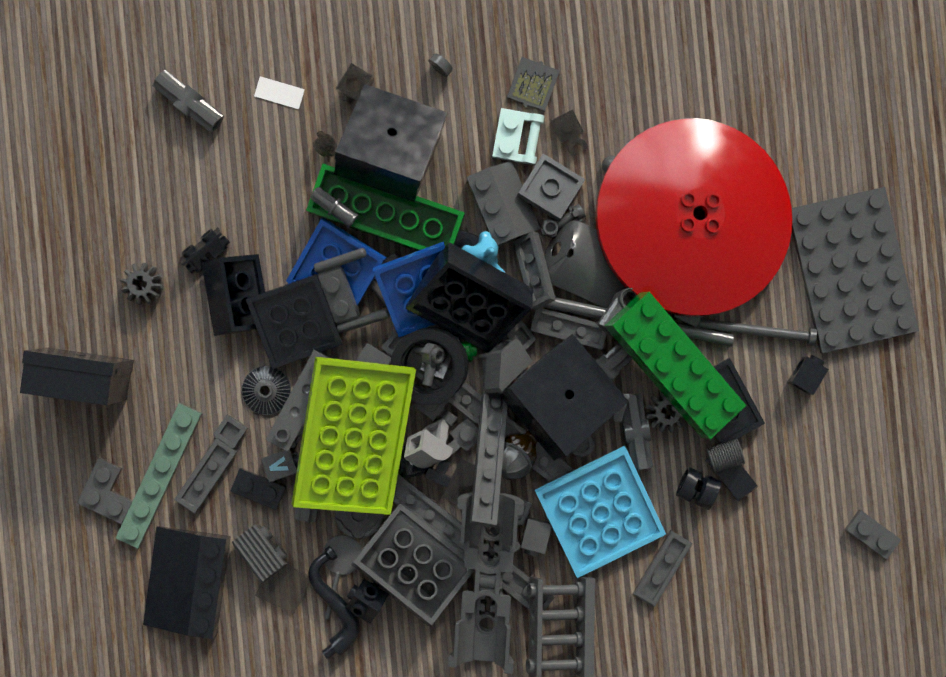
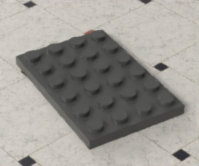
M885 187L792 208V234L814 328L817 329L820 353L919 331Z

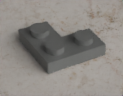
M98 458L77 503L122 524L133 500L112 491L122 468L107 460Z

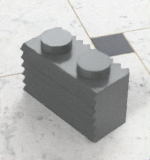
M255 524L231 543L262 583L288 564L285 560L288 555L280 545L276 547L271 540L273 535L265 525L261 527L260 524Z

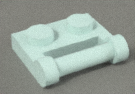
M501 108L492 158L536 165L537 157L535 153L541 124L544 123L545 116ZM524 121L531 122L525 155L518 154Z

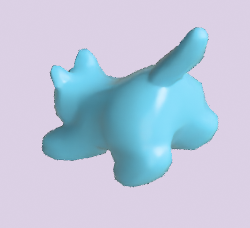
M481 232L479 242L475 246L464 245L462 247L466 252L505 273L497 264L498 245L491 237L490 232Z

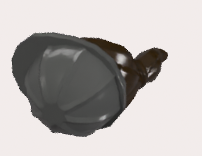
M529 430L525 434H514L505 438L501 476L507 480L525 477L530 473L537 459L536 444L538 441Z

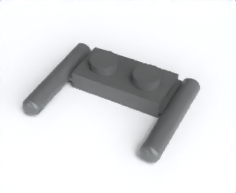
M364 248L314 264L329 309L340 334L389 317V312L386 309L360 317V312L343 267H341V265L366 257L367 252Z

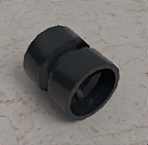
M688 467L680 480L676 496L689 502L694 499L696 505L709 510L718 496L721 481L709 475L703 477L702 472ZM696 484L699 485L697 490L694 489Z

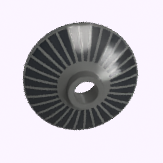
M261 366L253 369L245 377L242 384V397L245 404L253 412L261 415H272L281 411L291 393V384L288 377L280 369H272L271 366ZM263 386L269 387L270 392L268 395L261 393Z

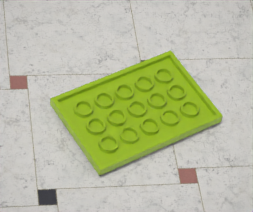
M315 357L291 503L293 507L391 515L416 374L414 367Z

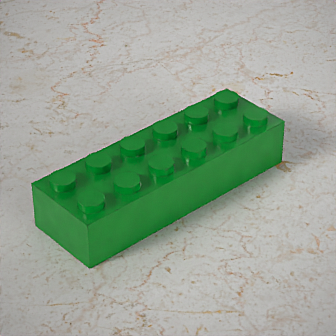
M322 163L313 191L320 187L338 200L340 198L342 204L354 213H357L358 217L350 228L416 251L444 242L445 247L449 242L455 244L465 212L417 196L415 202L334 175L335 167ZM310 198L306 209L309 214L347 226L335 216H329L328 211Z
M640 292L604 325L700 438L711 440L746 406L650 292Z

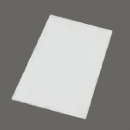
M260 76L254 96L299 109L305 89Z

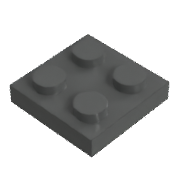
M543 154L517 196L559 222L585 179Z

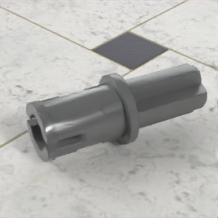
M317 187L312 192L311 200L328 211L329 216H335L349 228L352 226L358 214L342 204L340 198L338 200L320 187Z

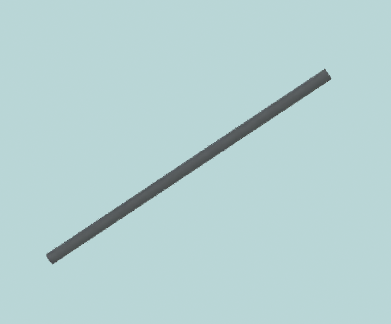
M556 297L555 301L543 306L548 309L600 319L607 310L604 307ZM677 323L691 339L729 347L733 344L734 335Z

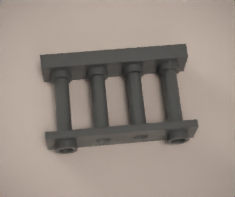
M313 350L266 438L268 442L289 452L290 448L295 449L303 434L315 357L335 359L324 352L319 353Z
M583 575L577 578L575 585H543V579L530 576V583L527 585V595L530 598L529 659L526 660L527 674H529V677H541L542 671L574 670L579 677H594L595 578ZM543 595H575L577 597V607L574 610H543ZM575 620L576 632L573 635L542 636V621ZM575 645L576 657L573 660L542 661V646Z

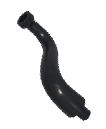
M330 545L325 548L323 554L311 563L308 571L311 586L336 613L342 623V629L329 639L331 645L322 650L326 659L335 653H338L339 656L343 655L355 643L360 632L358 617L345 608L348 603L330 588L320 576L321 567L329 560L334 561L338 558Z

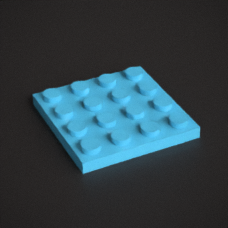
M625 446L535 489L536 495L577 578L666 535Z

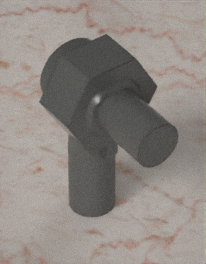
M426 343L425 346L416 345L414 353L422 356V362H425L426 367L422 384L432 386L436 365L443 361L445 352L442 346Z

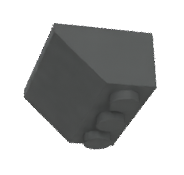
M512 161L492 166L467 176L468 185L486 228L490 232L491 237L496 241L498 247L532 231L540 230L531 205L517 196L522 188V183Z

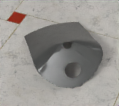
M574 220L558 230L557 236L553 237L545 251V260L551 283L601 307L608 308L614 294L627 288L619 281L609 267L600 247L597 230ZM560 242L561 249L556 256H552L553 247L556 243ZM572 248L574 253L573 256L569 258L567 257V253L569 249Z

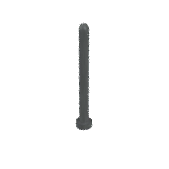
M700 319L697 325L699 328L807 341L809 346H815L817 329L809 328L807 332Z

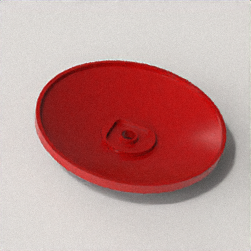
M672 120L658 124L637 135L626 144L609 165L603 176L596 201L595 217L598 240L602 253L615 276L626 288H633L631 290L636 295L640 292H650L666 312L676 315L708 316L719 314L736 308L755 297L769 284L780 269L792 234L790 196L786 183L774 161L761 146L746 134L733 127L711 120ZM700 207L704 210V220H697L694 217V208Z

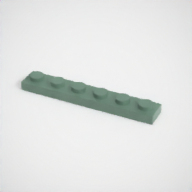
M178 403L116 539L137 549L140 548L203 413Z

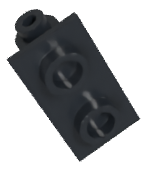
M218 227L214 231L210 229L201 236V241L198 244L188 246L181 253V263L183 266L189 263L186 265V268L191 274L195 271L198 273L202 269L201 263L209 261L205 254L209 252L215 259L228 248L227 245L230 244V241L225 236L220 238L222 233Z

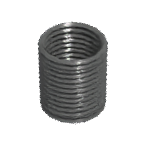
M738 439L706 448L715 474L716 472L729 470V468L745 464Z

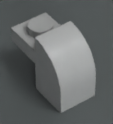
M440 419L426 426L424 430L407 437L404 458L419 468H428L448 459L453 451V448L446 444L449 424L445 420Z

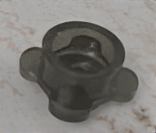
M318 131V138L313 142L315 151L324 157L328 155L334 156V149L337 147L336 141L331 135Z

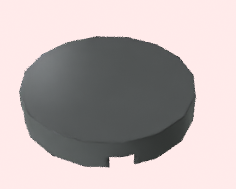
M335 511L337 526L341 532L352 538L371 536L381 526L384 514Z

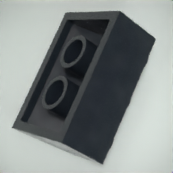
M259 254L221 257L202 262L214 336L257 330L246 299L265 292Z

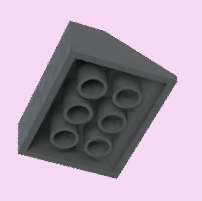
M400 503L351 563L352 566L427 626L433 625L475 570L464 568V554Z

